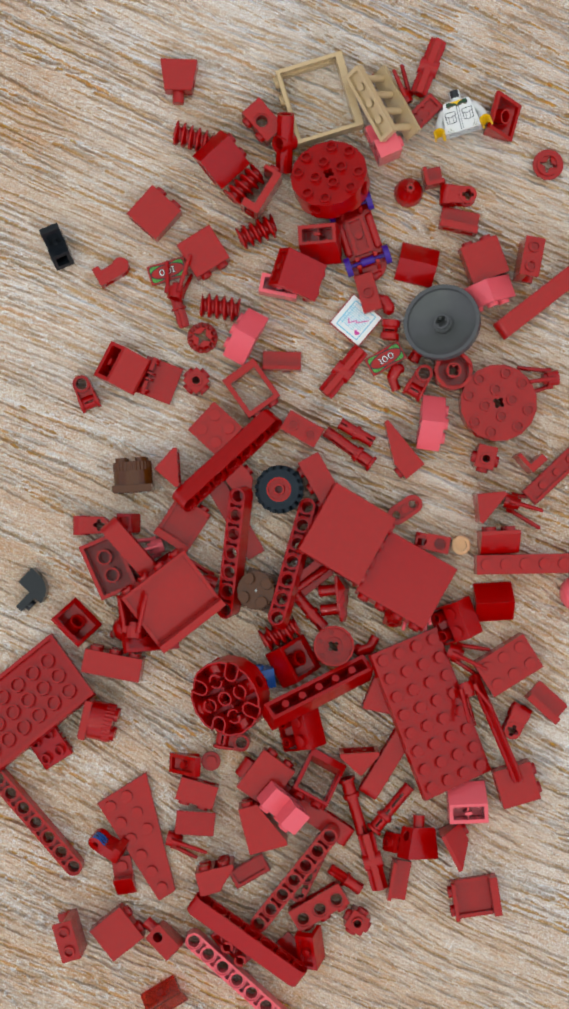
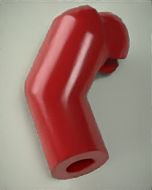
M379 294L384 314L392 315L395 309L394 303L389 296Z
M402 364L392 365L387 374V380L392 392L401 389L398 378L405 369Z
M371 634L367 644H355L353 652L357 656L371 654L380 638Z

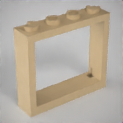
M342 51L275 70L273 82L275 89H279L281 96H278L281 108L285 107L286 112L293 113L283 80L335 64L352 117V124L301 139L294 117V134L298 140L297 149L363 129L364 122L356 96L345 78L348 70Z

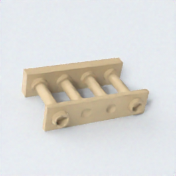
M356 65L345 76L380 142H386L397 131H401L406 141H409L421 130L386 65H383L373 75H367L362 65ZM372 83H375L379 91H376ZM381 99H384L387 107L384 106ZM390 115L393 116V118H394L395 121H396V124H394V122H393V120H392V118H391Z

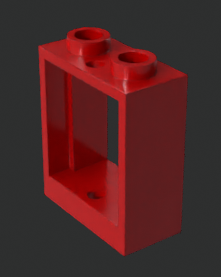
M254 358L222 380L249 419L255 418L267 406L272 408L279 403V393ZM255 369L273 395L249 411L232 385Z
M314 748L308 752L289 792L293 794L294 798L309 802L312 808L324 810L328 806L347 766ZM310 762L335 774L323 800L298 787Z

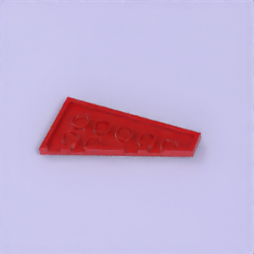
M146 771L97 804L120 840L124 838L129 841L126 848L160 901L174 892L176 887Z

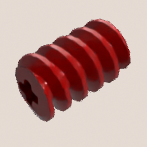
M178 120L173 133V144L176 146L180 142L182 148H185L188 144V150H192L195 146V151L197 152L215 136V132L211 137L209 136V130L202 134L200 127L197 132H194V125L188 130L187 123L180 127V121Z
M249 164L250 169H244L245 175H238L240 181L237 179L233 180L235 186L229 184V191L223 190L224 194L234 204L241 206V199H244V197L248 198L247 193L254 195L252 188L259 190L258 182L263 185L265 184L262 174L252 164Z
M269 214V220L263 216L262 223L255 219V226L248 222V229L244 225H241V231L235 227L239 241L246 250L248 249L249 242L254 247L255 240L262 244V237L269 241L270 234L277 238V228L271 214Z
M208 293L206 298L202 294L200 316L204 317L207 312L208 318H211L215 313L216 319H219L222 315L223 320L226 321L228 316H230L231 322H234L236 317H239L241 298L234 303L233 297L227 302L226 296H223L220 301L217 294L214 299H211L210 293Z
M293 615L287 627L282 630L276 629L272 624L271 630L266 626L264 627V634L258 630L263 644L270 650L274 649L273 643L280 647V640L287 643V636L292 640L294 639V633L301 636L300 628Z

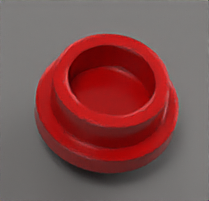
M213 751L206 752L201 760L202 766L209 771L216 770L221 762L220 756Z

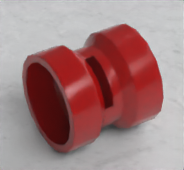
M382 319L381 326L383 331L380 333V339L399 341L398 328H400L401 321Z

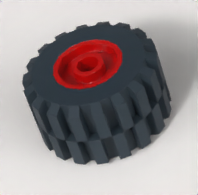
M276 465L269 467L257 478V484H255V495L258 498L259 504L272 513H286L295 509L304 496L302 478L295 470L287 466Z

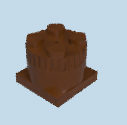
M135 457V461H129L127 458L115 459L116 463H113L114 486H112L114 494L155 491L152 477V462L148 460V457Z
M249 567L247 574L242 577L237 587V597L241 605L251 610L269 613L279 576Z

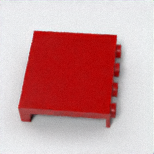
M336 482L331 486L295 552L300 555H307L352 582L354 587L359 584L362 585L368 576L366 574L368 568H372L377 560L375 555L386 544L384 540L386 535H390L395 528L393 523L396 518Z
M392 532L390 535H387L385 546L376 554L377 560L372 568H368L366 572L368 576L362 585L359 584L355 594H357L359 600L365 603L369 601L374 604V608L378 611L390 613L392 619L398 622L404 621L411 630L422 632L458 569Z
M176 548L168 554L169 558L164 562L162 560L157 562L152 567L153 570L148 574L145 572L137 578L138 582L132 586H126L121 590L122 594L119 596L138 620L144 595L148 594L142 626L163 653H166L226 606L182 548L179 550Z

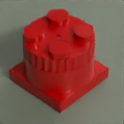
M97 697L86 700L77 739L85 740L89 738L108 743L113 741L117 733V727L114 725L120 718L122 708H118L117 704L99 701Z

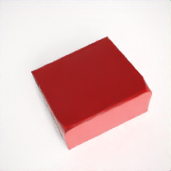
M117 513V518L130 533H140V514Z

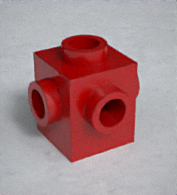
M197 367L194 370L190 368L183 375L185 377L183 379L185 383L183 387L190 394L194 392L197 396L199 394L203 395L210 388L208 386L211 383L208 380L210 375L203 368L201 370ZM195 377L200 379L198 384L193 383Z
M481 443L477 444L476 451L473 450L470 461L473 462L472 467H476V471L486 474L487 471H493V468H497L499 457L497 456L498 448ZM483 456L486 457V462L483 461Z
M353 904L350 909L348 908L342 917L346 927L345 930L352 935L357 934L361 936L371 926L369 911L362 906L358 907Z

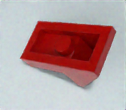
M170 753L169 772L190 777H200V754Z
M124 854L117 864L112 862L113 884L118 895L137 892L132 858L130 854Z

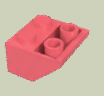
M470 780L446 791L447 820L449 824L489 823L488 800L484 780Z

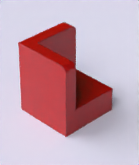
M426 166L422 167L421 177L424 191L439 188L440 185L445 184V178H442L440 166L429 169Z

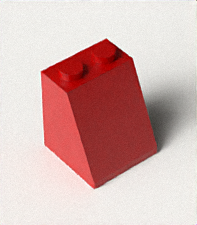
M246 797L242 799V802H239L238 811L249 854L253 855L288 846L287 833L279 828V823L273 818L271 813L266 814L259 808L260 804L251 797Z

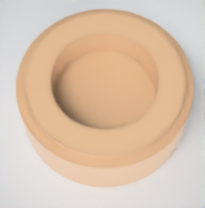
M456 536L453 538L451 549L454 553L463 555L470 550L471 543L467 537Z

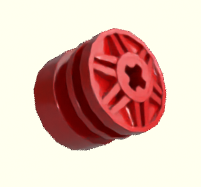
M328 626L322 629L314 639L313 653L316 659L325 666H340L346 663L353 655L354 640L351 634L342 627ZM329 642H331L332 644H334L335 642L337 643L338 646H336V652L334 650H328V648L330 647V645L328 644Z

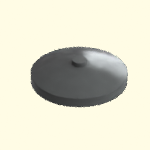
M449 284L435 285L420 292L409 304L404 316V333L411 347L421 356L438 361L453 359L466 352L478 337L481 327L480 310L474 298L464 289Z

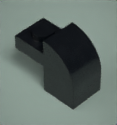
M57 223L39 230L57 271L75 264L67 241Z
M33 567L18 581L29 592L16 606L21 612L26 609L28 611L32 609L36 604L35 599L42 603L48 596L49 585L46 578Z

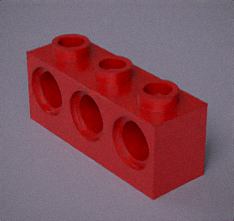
M336 879L308 895L304 901L296 902L289 906L288 913L298 931L304 930L307 932L320 920L321 922L328 920L332 913L345 910L350 902L340 882ZM333 894H340L342 896L339 901L331 899ZM318 903L325 906L321 911L316 910L314 907ZM305 913L308 915V918L300 920L298 915Z

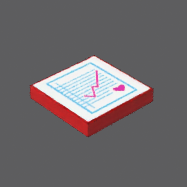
M353 294L329 324L354 345L360 346L383 318L375 311L364 314L360 298Z

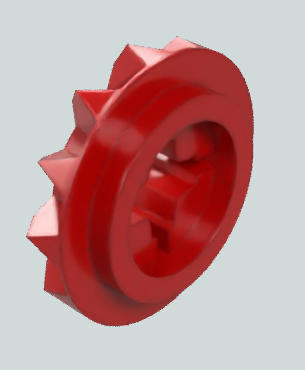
M554 150L540 151L533 160V171L537 177L543 180H553L563 170V159ZM550 158V165H552L553 168L550 167L549 170L546 172L545 166H543L542 163H546L547 160Z
M200 322L193 325L188 331L187 341L194 351L207 353L216 346L218 335L215 328L209 323ZM206 330L205 336L210 341L203 340L202 343L199 345V338L195 334L202 335V333Z

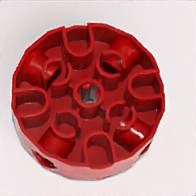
M333 140L315 144L302 152L295 161L290 175L296 200L306 213L316 218L334 219L348 211H354L366 199L370 188V179L363 155L352 145Z
M489 365L473 373L470 382L461 389L458 397L459 414L464 426L475 437L488 442L507 441L521 435L532 423L537 410V394L532 383H529V379L520 370L508 365ZM500 400V403H499V404H500L501 406H499V407L496 408V407H495V404H496V403L493 402V401Z
M235 655L217 657L212 662L206 664L196 673L193 689L191 690V701L195 713L203 724L211 730L215 729L226 736L243 734L264 718L262 716L263 705L269 702L270 699L269 687L259 668L244 657Z

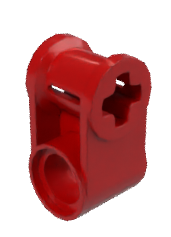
M442 184L440 185L439 205L446 207H470L475 202L476 190L472 186ZM465 193H469V200H466Z
M426 364L419 366L407 382L402 393L412 396L416 399V402H419L433 376L432 368ZM422 368L427 369L429 372V376L426 379H422L419 376V370Z
M83 375L75 377L72 384L82 412L87 413L89 409L97 406L102 407L91 380ZM81 379H85L87 382V386L83 390H80L77 385Z
M73 516V535L103 534L100 531V527H97V523H100L101 520V523L106 524L109 522V519L100 516Z
M513 701L501 726L506 738L513 740L521 735L525 724L531 716L532 709ZM508 727L515 730L514 733H509Z
M217 731L216 742L213 743V747L243 752L248 749L251 738L245 732L235 736L224 735L222 742L223 735ZM237 738H245L247 744L245 746L238 745Z

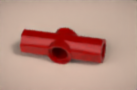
M431 37L425 55L422 56L416 73L418 74L410 93L419 98L427 96L432 80L435 79L440 66V59L446 47V42L440 38Z
M279 112L277 115V135L272 139V147L276 152V167L281 170L280 173L289 174L292 172L293 150L298 145L297 137L294 134V113Z
M355 344L343 360L341 359L332 369L331 374L320 386L319 390L332 399L343 384H346L354 375L356 368L368 354Z
M368 830L367 833L364 832L362 835H357L362 851L361 857L365 871L368 873L372 891H381L388 887L383 870L384 864L380 850L377 848L375 835L372 830Z

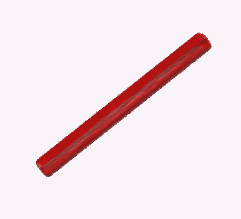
M479 674L471 675L469 679L472 680L473 684L478 683L480 690L491 703ZM475 691L514 783H518L523 780V776L494 708L490 709L477 691Z

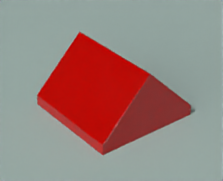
M496 91L489 110L493 125L490 122L486 123L483 135L512 142L522 105L503 92Z
M403 242L394 280L426 288L431 287L438 266L440 251Z
M172 448L154 469L177 488L181 486L180 453L178 448Z
M503 491L473 494L475 522L483 524L508 493Z
M511 581L472 584L474 609L479 622L513 620L515 598Z
M76 597L51 619L77 647L81 646L102 625Z
M377 746L339 748V754L346 764L362 776L379 757V750Z

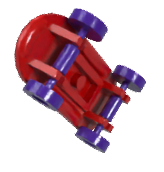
M369 191L359 208L352 212L348 211L345 214H341L338 218L329 219L330 223L336 222L340 225L341 245L346 257L343 259L348 277H355L372 271L376 281L384 274L387 264L393 263L387 244L382 246L371 210L375 208Z

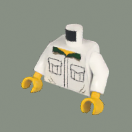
M459 89L448 93L450 102L443 104V110L439 112L433 134L435 142H437L439 137H443V140L446 141V137L451 139L485 129L484 125L488 122L493 125V121L482 105L476 100H470L469 97L461 98Z

